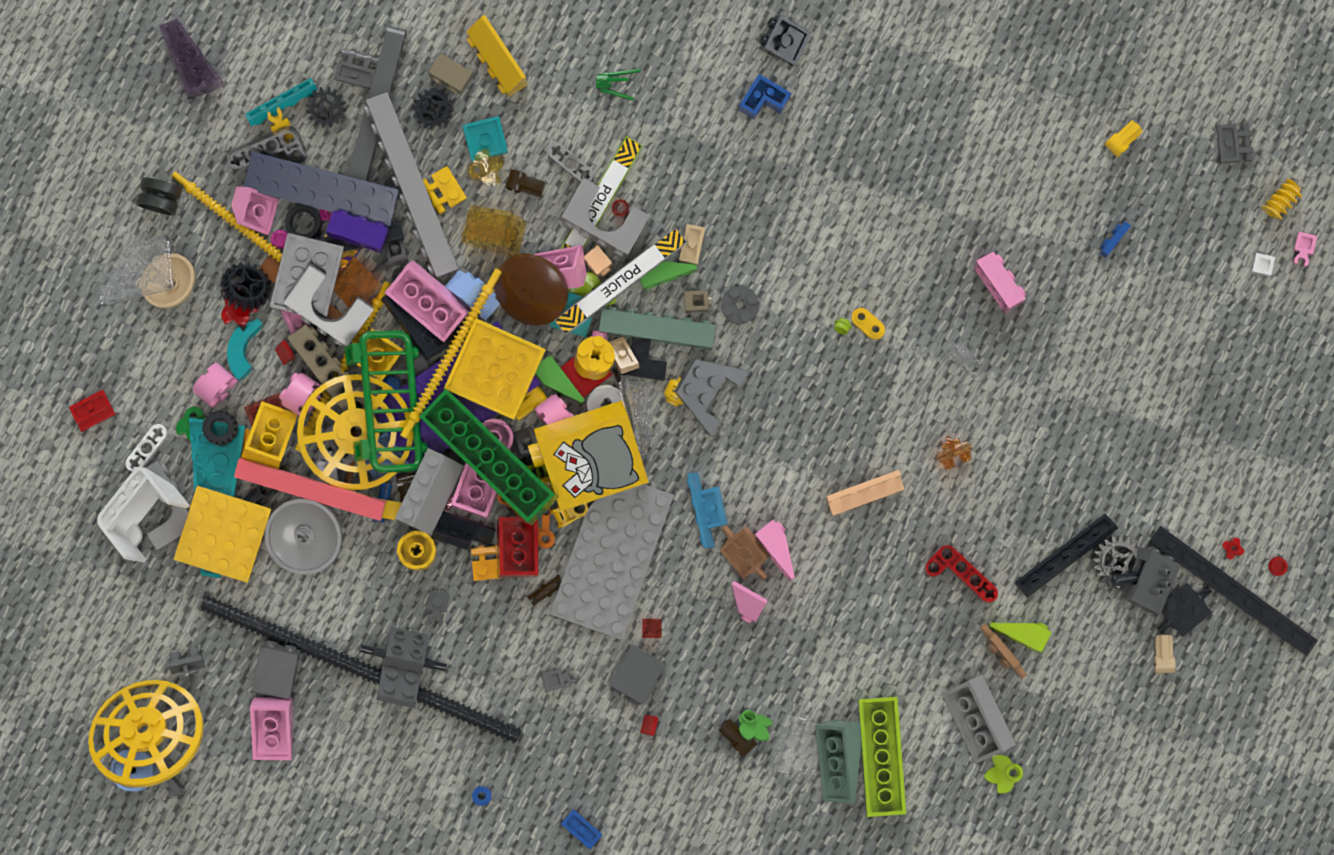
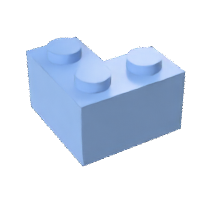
M458 270L445 287L471 308L474 307L473 302H477L476 298L480 297L479 293H482L481 288L485 283L479 278H475L468 271L465 274ZM494 292L488 296L489 300L485 301L486 305H483L484 309L480 310L481 314L477 315L485 321L500 305L495 299L496 294Z

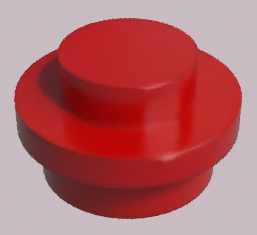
M1275 557L1270 560L1268 569L1272 575L1282 576L1287 572L1288 564L1282 557Z

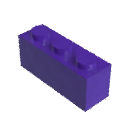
M333 210L326 230L327 236L382 253L389 233L385 224L381 222H375L374 224L368 222V219L365 217H353L347 211Z

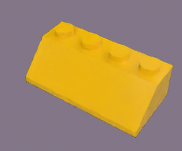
M481 16L466 31L468 36L466 40L471 48L475 47L478 51L476 55L482 64L485 62L488 66L487 72L492 79L496 78L498 81L497 87L502 95L506 93L509 98L527 86L526 76L486 16Z

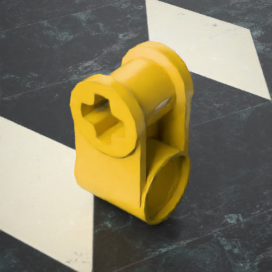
M585 503V509L581 513L575 512L574 507L560 511L559 506L550 510V512L556 518L557 527L562 528L585 516L588 512V506Z

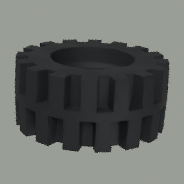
M217 410L205 417L202 431L209 442L220 446L227 445L237 437L239 430L238 422L230 413ZM218 420H224L228 424V431L223 436H217L213 432V424Z

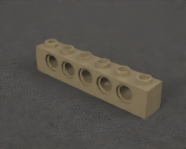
M304 325L287 338L322 385L329 381L328 375L331 372H336L339 377L349 375L347 372L343 374L340 370L342 365L336 357H330L328 354L330 349L327 345L317 340L318 334L312 326L308 328L307 325ZM307 342L315 343L316 347L313 351L305 349ZM319 357L327 359L325 366L320 367L316 364ZM343 382L336 383L328 387L326 391L333 399L340 395L339 392L344 388ZM352 385L353 391L362 392L359 387L355 389ZM354 397L355 403H360L362 409L365 410L363 398ZM347 399L336 403L342 412L348 410ZM354 426L357 431L361 430L359 427Z

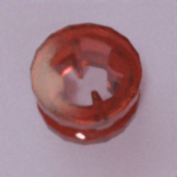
M618 199L612 205V212L616 217H624L629 212V205L625 200ZM623 204L626 210L618 213V210L615 209L616 205Z

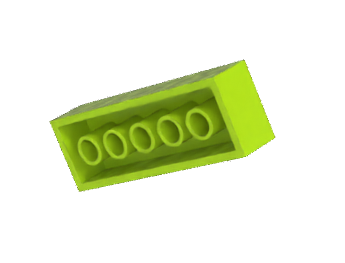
M898 697L858 699L866 817L906 814Z

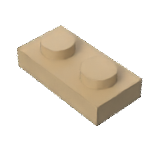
M687 224L684 238L688 243L681 249L679 262L698 266L705 227Z
M624 336L609 341L615 352L614 362L621 374L639 368V363Z

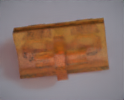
M950 436L945 437L947 443L941 445L943 451L935 454L943 467L949 470L955 467L953 458L958 455L962 463L972 460L970 452L972 447L967 441L960 443L959 438L952 440Z

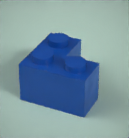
M759 74L741 101L739 111L754 120L764 105L781 114L791 99V93Z

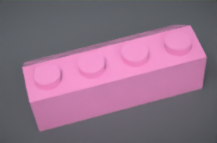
M414 260L407 264L385 292V294L443 342L468 315V312L471 311L470 307Z

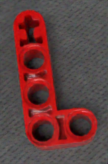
M950 545L942 546L924 566L925 574L932 578L937 577L947 568L984 603H992L998 597L997 588ZM942 550H949L951 558L944 559L941 555ZM957 563L965 565L963 573L956 570ZM929 564H936L938 572L931 573L928 570ZM971 576L979 578L978 586L971 585ZM985 583L986 586L984 587V589L986 591L991 590L993 592L991 594L993 598H986V592L983 589L979 592L977 589L982 587V585Z

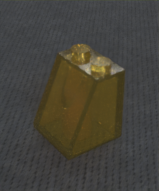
M471 205L467 213V221L462 232L461 242L470 247L506 256L518 255L527 222L510 211Z

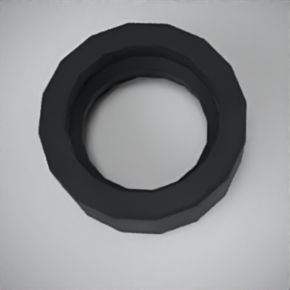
M301 204L289 210L285 218V227L288 232L316 238L321 231L322 220L316 209ZM301 212L309 213L315 221L314 228L307 234L297 233L292 225L293 218Z

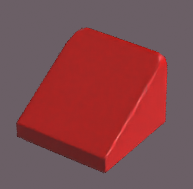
M283 340L275 348L283 365L295 360L296 357L286 340Z
M644 715L640 733L654 736L659 718Z

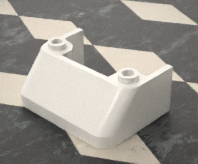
M137 467L133 470L97 518L99 527L122 557L138 562L146 561V558L137 548V545L142 540V531L138 524L156 501L160 499L168 505L183 508L190 506L174 485L143 467Z

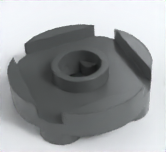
M744 286L730 288L724 294L721 301V309L725 318L737 325L750 322L756 317L759 310L758 296L751 289ZM742 300L746 307L737 310V306L734 305L735 301L739 302Z

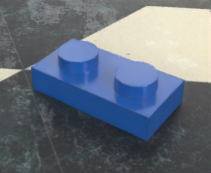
M1126 221L1122 226L1118 223L1111 232L1114 234L1111 240L1106 238L1100 246L1103 249L1100 255L1106 258L1131 225Z
M574 809L561 823L562 826L589 849L603 835Z

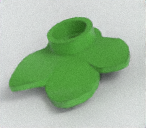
M750 710L740 714L738 719L741 725L739 731L744 739L751 740L754 737L759 741L769 740L767 727L771 726L773 722L768 717L756 715V713Z

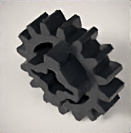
M327 86L326 91H324L322 87H319L318 93L315 90L312 91L313 97L307 96L310 103H305L309 107L305 112L306 114H311L309 116L310 121L315 119L314 124L316 126L321 123L322 128L326 124L331 128L332 122L339 124L337 119H344L341 113L347 111L342 107V105L346 104V101L340 100L343 97L342 94L336 95L338 90L334 89L331 92L330 87ZM327 95L333 96L336 101L328 100ZM319 97L318 104L314 105L315 100ZM324 101L330 105L327 113L324 109H321V107H324ZM338 109L336 115L332 117L334 110ZM315 114H323L325 120L318 118Z
M432 88L431 92L428 93L425 89V95L419 93V100L414 99V103L417 106L412 107V110L416 112L413 116L414 118H419L417 121L419 125L424 123L425 129L428 125L431 126L432 130H434L435 126L441 129L442 123L448 124L447 118L452 119V115L449 113L454 111L453 107H449L453 104L452 100H447L448 94L442 96V90L435 93L434 88ZM426 100L425 106L421 108L422 103ZM430 102L432 103V106H434V108H435V110H436V111H435L436 116H435L434 113H432V111L430 110ZM445 110L444 115L440 118L441 112ZM426 117H430V118H432L434 121H430V120H427V119H425V118H426Z

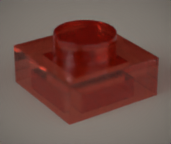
M642 619V638L662 639V619Z

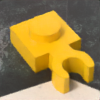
M277 108L278 116L273 117L270 111L268 112V119L274 123L270 125L272 132L286 126H291L288 118L282 120L280 108ZM291 133L284 134L287 140L294 137Z

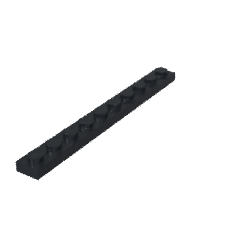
M1162 526L1157 529L1149 540L1150 544L1164 554L1173 557L1175 562L1304 656H1308L1318 642L1316 638Z

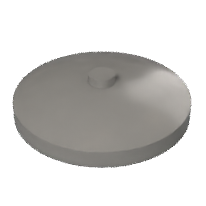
M295 498L284 502L271 514L265 528V543L272 559L283 569L301 575L314 574L324 570L337 557L342 545V529L335 513L325 504L305 498Z

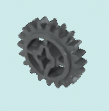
M1120 535L1117 537V541L1114 536H1111L1110 542L1107 539L1103 540L1104 546L1101 544L1097 545L1100 551H1093L1097 558L1091 559V561L1097 563L1092 569L1098 570L1095 577L1102 576L1100 583L1108 581L1107 587H1111L1112 582H1110L1112 575L1109 572L1114 570L1121 574L1131 573L1138 552L1141 549L1134 548L1137 543L1136 541L1129 544L1130 538L1126 537L1123 541V537ZM1114 547H1122L1128 552L1121 554ZM1108 552L1109 559L1108 563L1105 566V556ZM1122 558H1124V559L1121 560V562L1119 563L1120 565H1118V566H1113V565H1115V563L1117 562V559H1122ZM1132 558V567L1129 572L1128 563Z

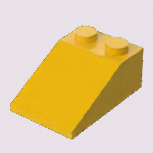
M262 401L241 458L278 469L298 415Z

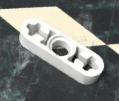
M155 424L146 433L126 460L128 470L133 472L137 468L133 467L132 469V463H130L131 460L136 461L138 459L137 452L146 457L145 460L140 458L138 461L139 467L144 468L168 436V431L163 425ZM162 428L163 436H158L155 439L158 442L156 445L151 440H148L149 436L152 439L155 437L154 431L156 429L160 430ZM145 443L152 445V451L148 454L142 452V446Z

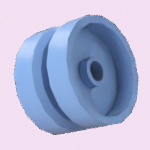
M130 749L121 751L119 755L127 758ZM137 752L135 760H144L152 756L147 752ZM114 759L111 763L110 771L122 776L124 765ZM156 763L145 767H133L136 768V772L134 774L131 772L130 778L138 779L157 775ZM116 784L117 787L125 791L139 792L148 788H134Z

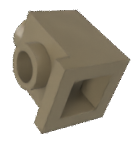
M685 291V313L708 312V307H712V296H708V291ZM701 300L702 304L700 306H696L695 301Z

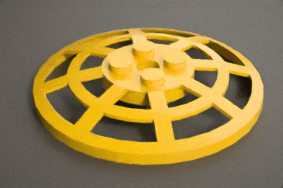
M358 374L344 375L325 382L307 399L298 419L297 440L305 463L321 480L347 490H365L386 482L397 472L387 473L375 481L368 482L367 471L373 469L371 464L366 465L365 461L357 462L358 466H348L339 462L345 453L354 455L353 442L367 440L365 410L356 408L354 397L364 398L363 392L353 391L351 380L362 381V376ZM369 376L370 382L382 387L381 390H394L383 381ZM343 382L345 393L334 397L326 405L316 399L328 387ZM398 393L391 394L398 401L402 409L407 408L406 403ZM371 394L373 401L372 410H377L379 406L382 409H389L383 402L387 394H378L377 396ZM347 399L348 410L340 415L330 409L337 402ZM312 405L321 412L316 421L315 435L304 436V420L309 407ZM404 412L406 420L395 421L392 413H385L389 422L378 424L373 416L374 429L404 428L409 420L410 412ZM326 415L335 422L332 432L321 433L322 422ZM357 426L361 429L359 437L351 435L350 430L352 427ZM413 431L407 437L406 447H412ZM391 432L387 448L394 447L397 432ZM375 433L376 448H385L377 442L379 433ZM334 439L339 449L333 457L327 452L323 441ZM317 442L321 454L329 462L323 472L311 460L305 444ZM391 451L378 452L381 456L377 461L381 464L387 458L394 465L404 464L410 451H404L401 459ZM335 467L347 472H359L360 484L343 483L332 479L329 475Z
M146 680L124 687L104 702L92 721L88 738L91 758L98 770L107 779L122 786L140 788L165 782L180 773L191 762L200 747L204 729L200 707L189 692L179 685L168 681ZM159 685L155 693H141L131 696L129 692L139 687ZM167 687L174 688L181 692L190 703L178 707L172 699L163 695ZM120 696H123L124 701L111 712L108 718L101 717L111 703ZM151 698L147 707L137 708L134 701L139 699ZM159 700L166 702L172 707L171 710L164 713L155 708ZM127 705L130 712L123 720L115 719L114 717ZM191 710L194 711L196 720L194 737L182 734L184 728L182 713ZM174 716L177 717L176 732L168 730L166 722L167 719ZM96 725H105L103 734L105 746L96 753L93 742ZM148 726L147 731L139 733L141 727ZM110 727H120V736L110 742ZM164 738L173 739L168 747L159 753L157 746L162 743ZM179 742L190 745L183 757L168 769L163 759L175 749ZM124 743L130 750L127 758H124L114 749ZM150 751L152 755L148 759L135 760L137 752ZM109 753L116 761L124 765L122 776L109 771L100 762V759ZM156 763L161 772L147 778H130L132 767H145Z

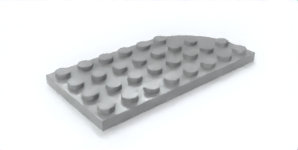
M640 485L595 500L584 516L549 615L623 640L674 495L647 485Z

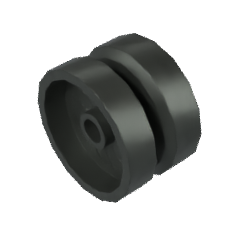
M143 177L139 188L145 193L137 194L135 205L152 212L175 216L178 205L172 200L180 199L183 189L166 181Z

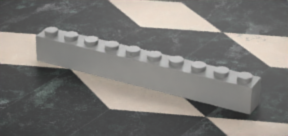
M388 92L367 99L365 101L366 106H363L364 112L372 120L370 126L373 134L378 135L380 141L377 144L381 153L384 152L387 159H384L387 169H391L393 173L391 179L394 187L400 189L401 194L398 195L402 206L405 205L407 208L406 217L409 223H413L415 228L412 230L416 241L419 240L421 243L420 252L423 258H427L429 274L438 279L458 270Z

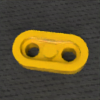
M865 308L854 310L851 316L852 323L870 339H881L885 333L884 324ZM863 314L865 319L859 320L858 315ZM878 327L879 332L874 333L872 328Z

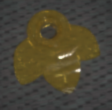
M488 149L481 150L475 155L474 162L469 165L468 174L472 179L481 180L485 185H497L501 183V179L496 172L502 168L504 160L497 156L490 157ZM479 167L481 172L476 173L474 168Z

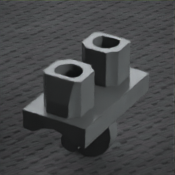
M198 648L189 649V657L183 659L180 652L170 653V661L167 662V667L170 669L171 674L177 673L178 677L185 676L186 681H191V675L197 674V669L206 668L205 661L200 655Z

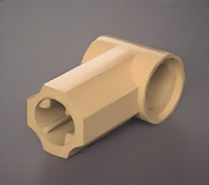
M1172 635L1155 636L1154 664L1156 666H1154V673H1175L1176 663L1175 656H1173Z

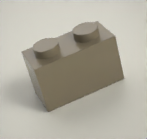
M441 53L428 72L432 82L437 85L444 84L447 86L446 89L454 95L457 93L462 95L473 78L472 71Z

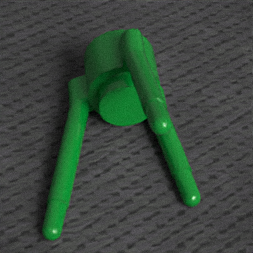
M641 69L597 74L596 89H601V93H608L633 101L634 97L608 88H612V82L629 81V78H612V76L641 72Z

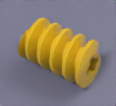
M1288 178L1285 180L1286 183L1280 186L1281 189H1277L1275 191L1276 194L1271 195V200H1267L1265 205L1261 206L1262 210L1274 219L1282 220L1283 218L1280 213L1286 215L1287 211L1285 208H1293L1290 202L1296 204L1298 201L1295 197H1303L1300 193V187Z

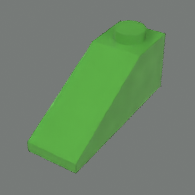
M664 261L640 279L643 291L697 272V266L694 264Z
M551 355L540 362L535 375L544 387L581 405L585 403L583 397Z

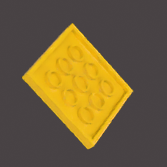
M475 318L444 389L515 420L546 349Z
M197 486L173 560L248 583L272 509Z

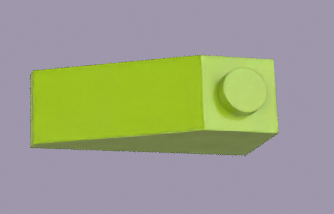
M1040 622L1038 625L1035 623H990L988 626L990 629L1039 654L1042 653L1052 633L1048 630L1049 627Z

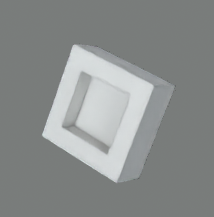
M1256 253L1251 273L1270 277L1275 257Z

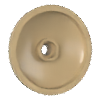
M166 254L158 257L144 272L141 284L144 297L150 304L158 308L168 309L178 306L189 297L194 288L196 280L194 267L189 260L178 254Z

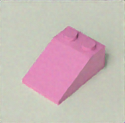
M772 520L759 530L755 537L771 555L772 561L791 582L795 576L786 535L784 534L785 528L779 521L775 523Z
M254 697L250 705L253 760H292L293 698Z

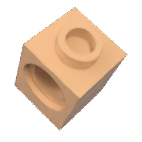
M598 245L584 256L585 263L597 277L600 275L604 277L611 271L612 262Z

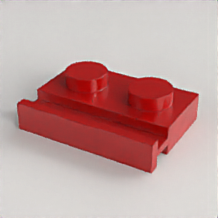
M104 390L69 407L81 432L116 415Z

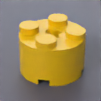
M601 336L589 337L583 340L578 346L574 357L576 371L584 378L593 380L604 378L613 365L615 359L614 349Z
M412 531L399 540L397 554L401 563L408 569L423 571L435 562L437 547L433 539L425 532ZM420 546L419 548L422 552L421 554L418 553L417 556H415V553L412 550L417 549V547Z

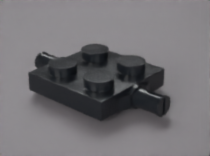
M1186 583L1166 600L1161 613L1164 616L1165 622L1157 627L1160 630L1159 632L1163 634V632L1171 627L1181 637H1184L1207 618L1212 611L1205 604L1204 598L1212 593L1209 590L1210 588L1206 586L1200 593H1197Z

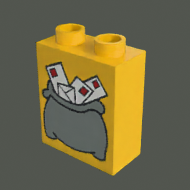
M622 400L534 429L538 442L528 445L535 468L542 465L546 466L549 476L540 480L559 497L557 503L560 511L649 483Z

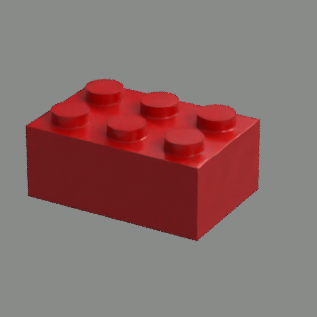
M499 517L497 519V578H536L539 575L538 520L533 525H530L522 517Z

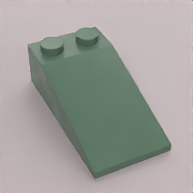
M828 720L816 724L815 730L823 801L854 804L862 742L860 722Z

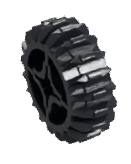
M242 262L238 263V266L233 264L231 269L227 268L221 277L220 287L222 288L220 294H225L223 300H229L228 306L234 304L235 310L240 307L242 312L246 308L250 312L254 308L260 309L261 305L264 306L266 304V300L270 297L269 293L272 291V287H270L271 280L267 279L268 273L262 274L263 268L258 270L256 269V264L252 267L249 262L245 266ZM234 278H240L238 282H236L235 284H231V281ZM260 289V294L252 297V293Z

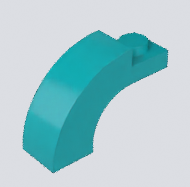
M258 318L249 321L245 326L246 330L244 332L237 327L228 342V364L240 383L254 369L246 359V347L250 340L264 327Z

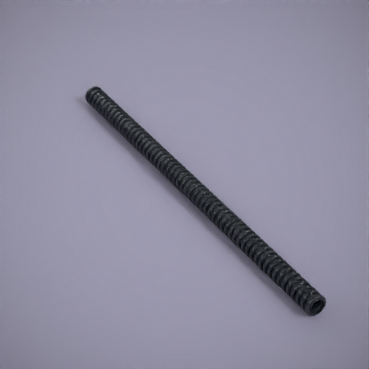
M209 595L202 602L201 611H207V614L212 613V616L215 617L217 615L219 619L229 620V623L233 622L236 626L240 625V628L245 627L247 631L250 629L252 633L262 634V637H268L267 639L269 640L273 639V642L278 641L280 645L283 643L284 646H295L297 650H301V654L306 653V656L311 655L313 659L316 657L318 661L328 662V665H334V668L339 667L341 671L344 669L346 673L351 672V675L356 674V677H362L363 680L367 679V682L372 681L374 685L376 683L379 684L381 668L371 667L369 663L366 665L364 661L360 662V659L355 660L353 656L350 658L348 654L343 655V652L338 653L336 649L326 648L327 646H322L320 642L310 641L308 637L305 639L303 635L299 636L298 633L289 632L287 628L282 629V626L277 627L275 623L272 625L270 621L261 620L260 617H255L254 614L249 615V612L244 613L242 609L239 611L237 607L228 606L226 602L222 603L221 600L216 601L214 597L211 599ZM419 685L417 703L420 704L422 702L424 706L429 705L428 707H433L435 711L438 709L440 713L445 712L447 716L450 714L452 718L462 719V722L466 721L468 725L478 726L480 730L483 728L485 732L490 731V734L494 733L497 737L501 736V739L506 738L508 742L511 740L513 744L517 742L521 733L520 727L517 729L515 725L505 724L503 720L493 719V716L489 717L487 713L477 712L475 708L472 710L470 706L465 707V704L461 705L458 701L454 702V699L449 700L447 696L444 698L442 694L439 696L437 692L432 693V690L429 689L428 691L425 687L421 688V685Z

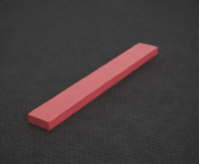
M238 459L235 478L378 521L382 520L386 501L247 459Z

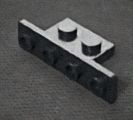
M443 511L433 531L432 538L454 545L460 549L468 550L473 540L491 546L496 529Z

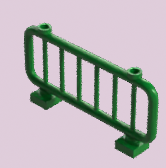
M404 331L365 332L361 335L359 343H352L344 347L346 366H353L358 363L361 365L367 440L353 442L355 462L369 459L372 468L381 473L416 471L423 460V454L428 449L427 443L421 442L420 422H416L411 430L413 431L414 447L376 448L375 433L402 432L404 428L374 429L373 413L413 412V407H417L414 359L418 358V348L412 347L411 338ZM400 338L404 341L405 351L367 352L366 343L368 339ZM368 356H406L407 370L369 371ZM407 374L409 389L371 390L369 375ZM409 393L410 408L372 410L371 394ZM415 451V461L412 464L380 465L377 461V452Z

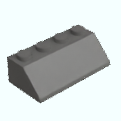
M428 448L395 519L432 536L464 466Z
M983 675L942 693L975 764L1016 745Z

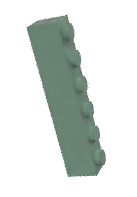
M610 306L602 309L599 332L607 333V335L651 340V342L712 350L716 325H712L711 321L702 320L701 323L693 322L691 318L677 320L671 315L657 317L655 313L644 312V315L636 314L637 311L626 309L623 312L618 311L616 307Z

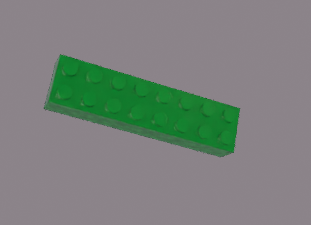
M447 389L419 416L530 525H533L559 498Z

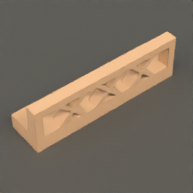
M897 470L828 495L826 501L832 516L905 490L900 478V471Z

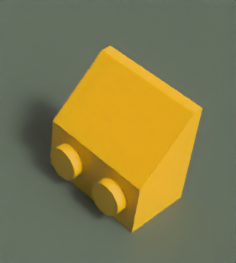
M387 338L368 339L366 343L367 352L404 351ZM400 355L368 356L369 371H390ZM360 363L356 364L361 369ZM371 375V376L375 377L376 379H379V380L383 381L384 378H385L387 375Z

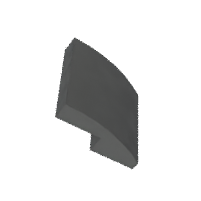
M169 756L163 759L168 769L175 765ZM175 776L167 780V784L175 796L181 797L187 792Z

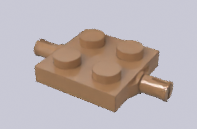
M726 525L721 531L728 540L719 550L743 580L753 573H756L761 581L765 580L768 575L761 567L771 555L747 526L734 534Z
M986 623L979 628L987 637L986 642L988 644L986 647L992 654L996 653L1000 657L998 661L1002 667L1015 671L1021 680L1028 674L1020 666V662L996 633L992 632Z

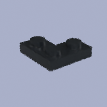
M632 338L631 350L639 363V368L627 372V376L665 381L667 362L649 359L651 340Z

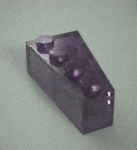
M178 19L159 25L160 33L188 100L223 87V80L215 72L212 65L204 57Z

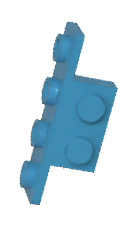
M688 473L687 485L692 494L691 503L696 512L695 521L700 530V542L704 549L714 548L715 544L711 529L728 524L720 487L702 490L699 473Z

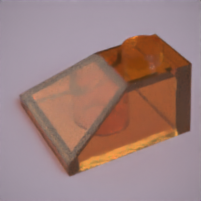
M353 257L338 270L333 291L350 307L357 296L365 301L382 285Z

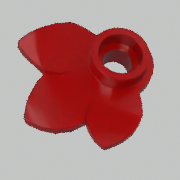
M225 300L226 306L221 312V317L225 324H229L234 320L238 325L245 327L249 322V313L258 312L259 309L254 308L250 312L246 308L242 312L240 307L235 310L234 304L228 306L229 300Z

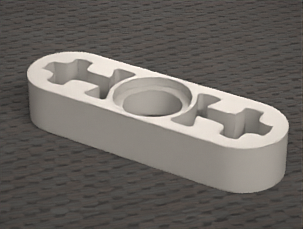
M554 142L548 147L549 157L579 183L582 181V174L577 171L580 165L583 166L580 168L582 172H589L590 178L587 180L593 181V170L565 146ZM553 148H561L560 153L563 156L565 155V153L568 154L563 158L562 162L559 161L561 160V157L558 154H556L555 156L552 155ZM568 159L576 161L574 168L569 169L566 167L565 163Z

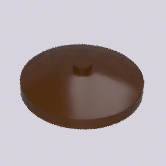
M518 254L508 258L498 269L502 273L494 285L496 298L504 311L515 320L527 325H546L557 319L565 309L568 302V286L560 270L549 260L534 254Z

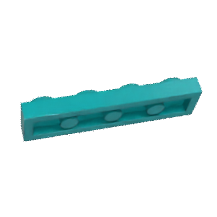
M309 78L245 113V116L251 127L259 125L268 118L269 111L272 116L278 115L277 108L283 110L286 107H292L299 100L308 98V95L312 96V91H317L318 89L313 80Z

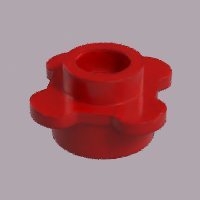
M1237 537L1233 538L1230 542L1225 541L1222 544L1227 554L1226 557L1230 560L1237 555L1242 556L1245 552L1240 545V539Z

